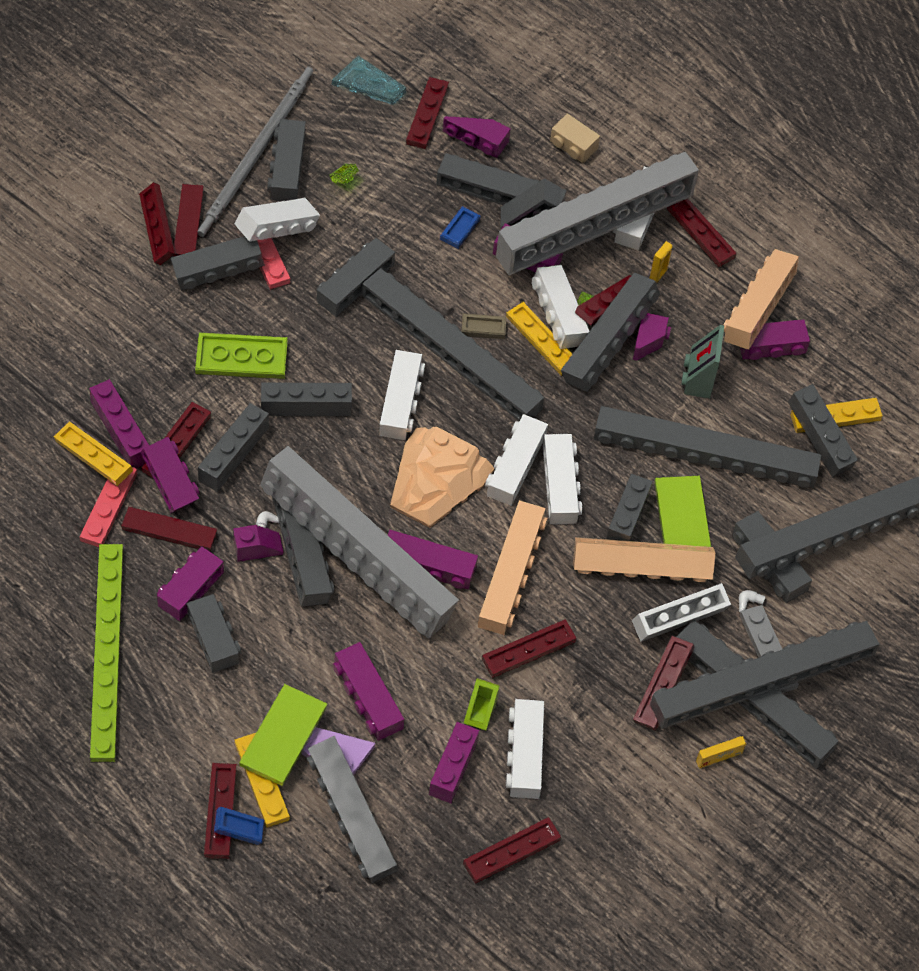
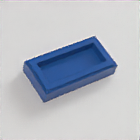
M462 206L440 235V240L459 249L478 224L481 216Z
M221 806L217 809L214 826L215 833L256 845L262 843L264 819Z

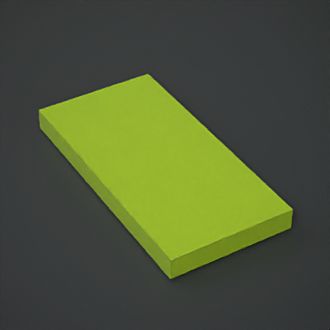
M199 333L195 374L285 379L287 337Z
M700 476L655 478L654 483L663 544L711 547Z
M284 684L241 758L239 766L283 786L327 709V703Z

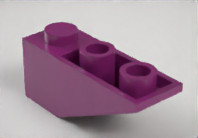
M445 116L443 119V132L495 158H498L509 143L511 128L493 119Z

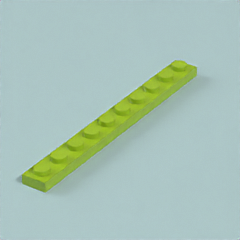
M99 544L91 762H115L123 544Z

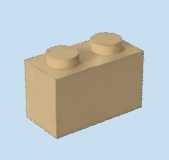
M568 113L552 128L550 142L557 148H561L573 159H577L581 163H584L598 149L600 141L599 134Z

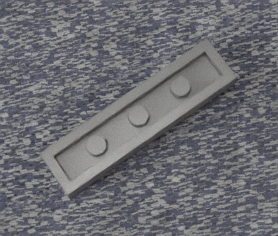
M762 605L740 612L739 616L758 658L769 651L777 652L783 650ZM796 682L779 689L781 693L797 689L799 684Z

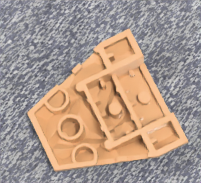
M425 427L416 428L404 446L390 508L431 528L448 515L454 506L460 502L464 503L475 490H481L485 486L489 474H493L494 467L486 458L479 455L478 448L438 427H432L431 429Z

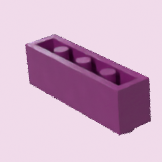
M109 379L90 387L91 403L125 461L136 469L143 466L145 461L140 452L149 444L111 380Z
M389 530L388 536L436 580L451 584L458 589L464 588L469 590L477 568L478 555Z
M359 642L336 652L334 663L332 664L333 669L338 677L341 676L343 678V686L349 696L352 695L356 701L354 705L358 714H363L365 717V725L371 735L374 734L379 741L403 730L404 718L362 644Z

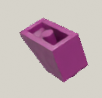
M647 313L645 318L641 319L633 360L637 361L662 348L664 339H669L671 327L667 326L668 317Z
M259 525L233 528L237 562L283 555L279 532Z

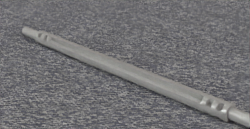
M306 67L300 78L295 80L206 213V219L198 229L199 236L204 237L211 225L217 222L274 136L275 127H279L280 119L286 118L306 88L305 84L314 72L311 67Z

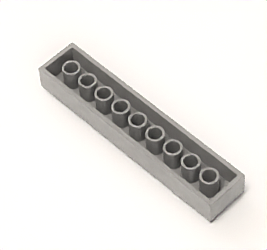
M686 152L678 155L674 154L662 162H656L648 168L637 170L627 177L618 178L606 186H599L592 192L581 194L571 201L562 202L550 210H543L538 215L525 218L515 225L506 226L499 231L496 258L507 274L512 275L687 199L694 194L699 169Z
M289 446L269 460L260 484L266 494L271 495L284 510L292 514L300 525L305 526L318 541L325 544L333 555L339 557L347 564L348 568L358 574L367 586L372 587L381 595L385 602L392 605L398 611L400 616L414 625L419 633L430 639L447 624L459 601L458 598Z

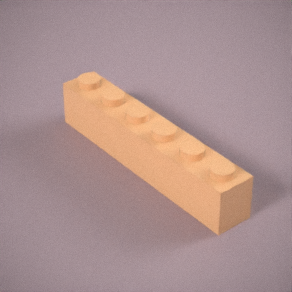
M774 249L771 256L766 257L763 268L758 269L755 280L751 281L748 286L747 293L742 294L738 307L735 306L733 308L731 318L729 320L726 319L724 323V342L749 350L795 277L799 256Z
M519 500L479 615V628L505 635L507 627L512 628L515 614H512L513 608L519 607L522 597L519 591L520 588L525 589L528 575H525L527 568H532L535 558L532 552L533 549L538 550L541 537L538 536L539 531H544L548 518L544 517L545 508Z
M575 537L573 567L574 570H578V573L591 574L592 571H598L602 575L613 576L615 573H624V576L637 577L638 574L647 575L651 579L669 576L670 579L678 581L684 580V578H693L696 582H706L707 579L713 580L715 550L713 547Z

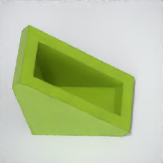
M476 679L464 719L465 724L487 730L498 700L499 685Z

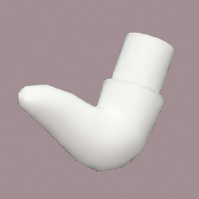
M264 511L259 514L256 525L266 528L268 522L279 523L278 517L271 512Z
M751 590L742 591L739 594V612L746 609L748 601L763 605L765 596Z

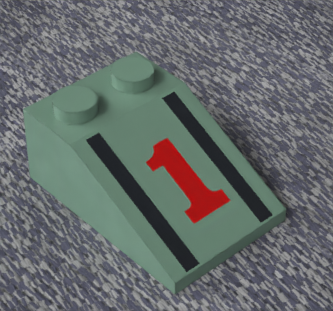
M719 325L692 345L690 354L685 355L684 367L688 368L687 372H683L681 385H685L684 394L710 399L720 363L724 325Z

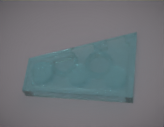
M357 56L332 79L333 86L339 87L341 85L355 93L360 91L369 94L370 98L392 105L406 93L404 85L360 56Z

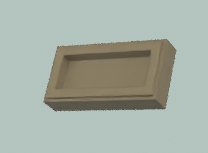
M463 313L461 332L466 336L505 339L506 317Z

